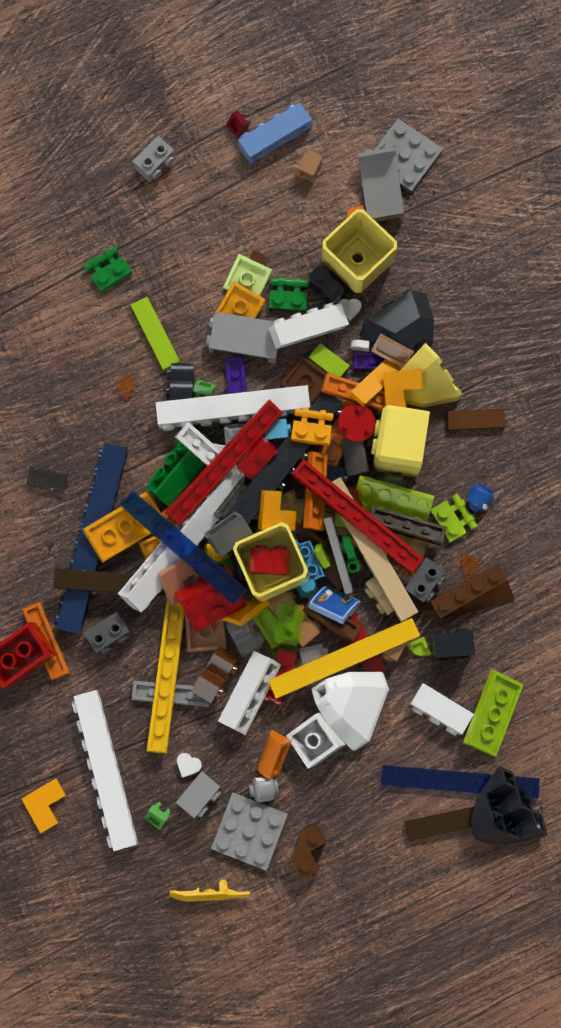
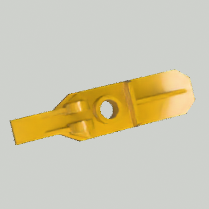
M226 880L219 882V891L206 889L204 892H200L199 888L194 891L180 892L170 890L169 892L170 897L185 902L250 897L249 891L236 892L228 889Z

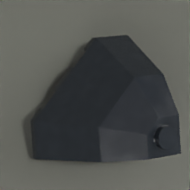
M408 289L398 299H393L382 306L380 311L367 316L360 333L361 337L376 342L381 333L414 351L412 356L425 343L431 348L434 335V318L427 294Z
M502 766L495 770L476 798L471 818L474 838L486 844H511L547 836L543 816L539 811H534L530 805L532 802L531 798L524 788L519 789L513 772Z

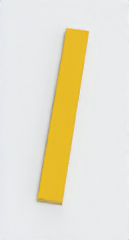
M168 599L166 602L147 752L167 754L185 617L181 604L179 603L172 607Z
M411 618L272 678L268 682L277 699L420 637V634Z

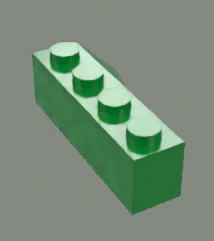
M178 439L174 442L175 448L172 453H167L165 456L163 467L157 469L146 486L160 502L168 507L205 465Z

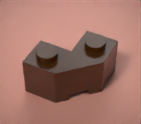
M218 647L204 671L199 675L191 692L210 703L215 698L219 699L225 690L222 688L230 675L234 676L239 667L236 665L239 658Z
M318 824L299 834L292 862L302 879L320 870L310 852L327 842Z

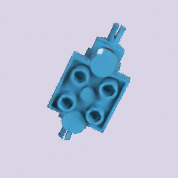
M295 539L310 573V578L308 582L292 589L298 590L300 597L307 598L309 601L313 594L315 595L319 592L316 584L317 579L325 577L315 555L311 541L308 540L300 544Z

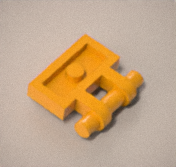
M304 407L303 409L295 408L294 416L302 417V420L293 421L291 441L329 446L332 426L324 425L325 420L333 421V413H326V410H320V412L312 411ZM307 419H319V423H308Z

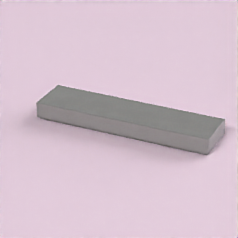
M332 517L324 518L345 594L352 593V584L345 566V560Z
M133 681L131 700L153 702L156 682ZM176 684L173 704L210 707V702L191 692L193 686Z

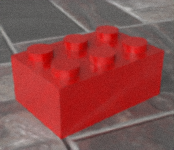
M227 565L175 592L195 633L248 606Z
M35 622L26 623L0 642V685L3 689L12 688L57 655Z

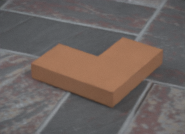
M190 554L185 555L158 573L168 602L172 607L180 603L175 592L184 588L183 581L198 571Z

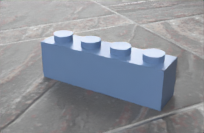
M300 102L296 105L292 104L283 113L275 114L270 121L265 124L261 123L256 126L255 130L241 135L238 139V147L248 162L252 164L312 127V119Z

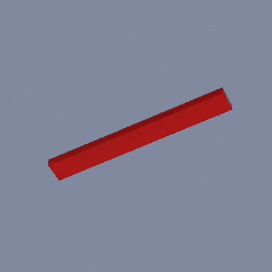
M270 399L267 400L164 513L180 526L283 412Z
M305 459L291 474L410 574L424 560L421 555Z

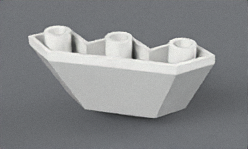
M347 672L327 678L311 688L315 703L329 727L355 751L370 741L389 687L382 672Z

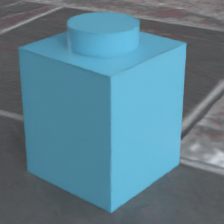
M277 419L264 433L265 438L271 443L284 442L291 433V425L287 424L286 419Z

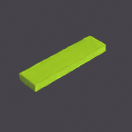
M148 297L131 304V308L163 371L171 368V363H180Z

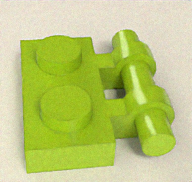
M458 494L451 497L455 503L454 505L450 506L446 500L430 510L437 524L447 527L445 537L449 543L467 533L463 526L468 524L471 530L478 527L474 521V515L469 513L464 499L461 500ZM458 509L464 517L461 521H459L454 513Z

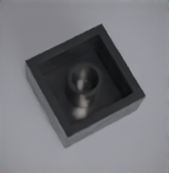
M467 628L455 629L456 631H453V633H448V630L436 631L430 637L432 661L473 657L475 655L473 631H467Z

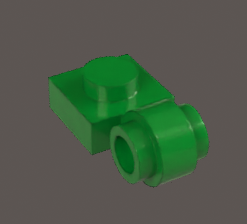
M350 534L342 536L343 542L340 543L342 553H347L348 556L345 561L346 569L349 573H357L361 568L360 560L356 557Z

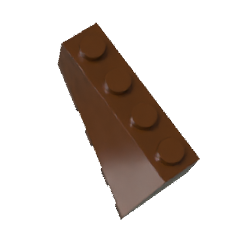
M497 563L432 600L429 606L437 620L440 621L511 601L515 598L506 576Z

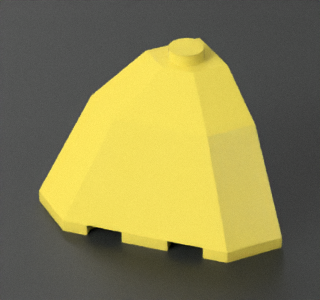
M426 343L400 370L422 369L423 388L405 390L406 404L425 408L458 401L462 395L460 389L452 383L454 380L448 370L445 369L443 371L440 366L442 360Z

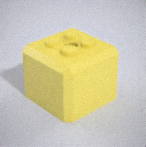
M356 209L323 240L322 262L354 293H362L394 262L397 241L363 209ZM361 255L363 257L362 262H354L353 256Z
M387 405L383 408L380 420L376 421L374 436H377V439L373 440L371 454L374 455L373 467L376 471L418 477L423 461L430 411Z
M280 522L235 542L233 551L250 590L257 600H268L308 582L310 573L288 524ZM255 545H266L267 549H275V546L287 547V550L291 551L289 576L250 573L251 548H255Z

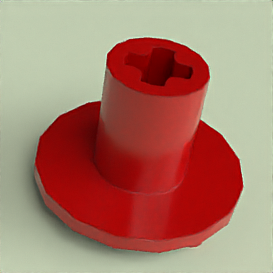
M352 404L345 407L340 413L338 428L347 440L362 442L374 433L376 426L375 417L367 407H362L360 404Z

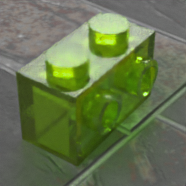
M278 603L274 644L297 647V643L302 642L303 630H299L300 622L304 623L305 611H301V605Z

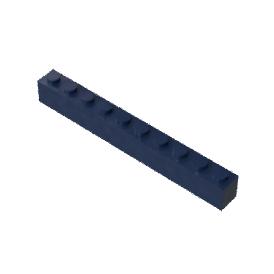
M104 443V447L99 450V466H95L93 477H96L95 482L89 488L88 495L91 497L89 503L86 502L84 507V514L86 516L79 526L81 535L80 539H76L74 545L76 554L75 558H71L69 569L98 571L100 559L82 529L114 511L129 453L125 447ZM66 590L65 595H62L60 599V614L56 615L54 625H57V630L81 636L93 591Z

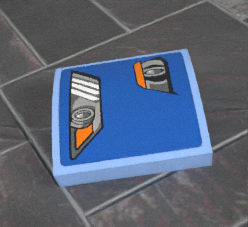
M326 585L312 598L308 608L343 624L348 616L353 615L361 601Z

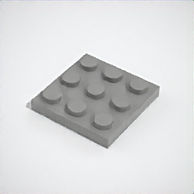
M400 119L396 120L375 148V150H380L382 146L395 148L400 187L409 193L413 192L443 151L442 147Z
M232 792L211 849L267 871L288 814Z

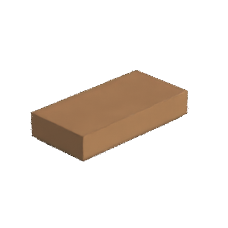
M381 333L371 352L401 368L407 364L414 353L411 349Z

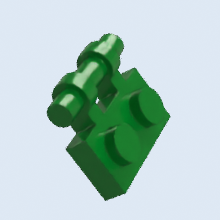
M116 246L110 250L106 249L102 255L97 258L93 257L89 260V263L84 265L87 272L92 269L96 271V273L91 275V278L101 293L132 274V270L122 256L117 260L113 257L119 253ZM108 260L110 264L101 269L99 265Z
M284 277L271 278V285L278 286V290H270L269 310L306 312L307 292H300V287L308 288V280H301V278L284 279ZM284 286L295 287L294 291H283Z

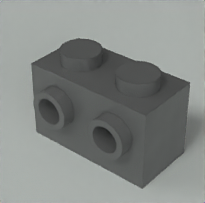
M425 558L405 587V590L410 597L420 604H423L424 601L429 602L434 595L432 589L435 585L440 586L445 579V576H443L445 570L428 558Z
M118 612L84 632L95 652L97 654L102 653L103 655L112 649L111 646L115 643L121 644L126 641L131 632ZM119 627V630L114 632L115 628Z

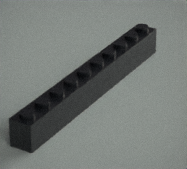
M321 393L309 410L319 412L320 410H326V413H333V419L337 420L343 411V402L332 395ZM308 418L307 422L318 424L319 419ZM325 420L324 425L332 426L330 424L332 421ZM291 431L277 449V453L263 467L223 519L236 511L243 516L252 530L250 526L254 521H259L261 491L282 492L287 484L285 481L289 476L293 477L291 474L298 464L304 459L306 460L309 450L312 447L316 448L317 445L291 441Z

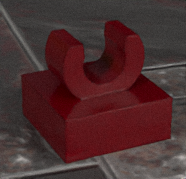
M238 110L231 114L226 123V126L237 138L243 135L251 124L250 121L247 122L245 120V115L240 114Z

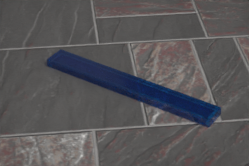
M132 491L120 503V507L233 605L248 592L241 583L137 493Z
M382 765L381 785L480 793L493 774ZM516 776V783L519 789L524 788L530 798H539L540 778Z

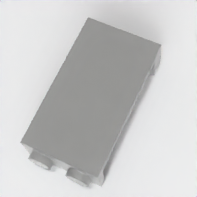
M382 146L380 150L364 149L361 153H357L366 213L376 222L405 217L395 148Z
M215 312L214 318L211 317L209 328L212 329L211 335L207 336L206 340L209 353H213L214 350L250 355L267 358L268 363L276 364L278 349L276 350L268 329L273 325V321Z

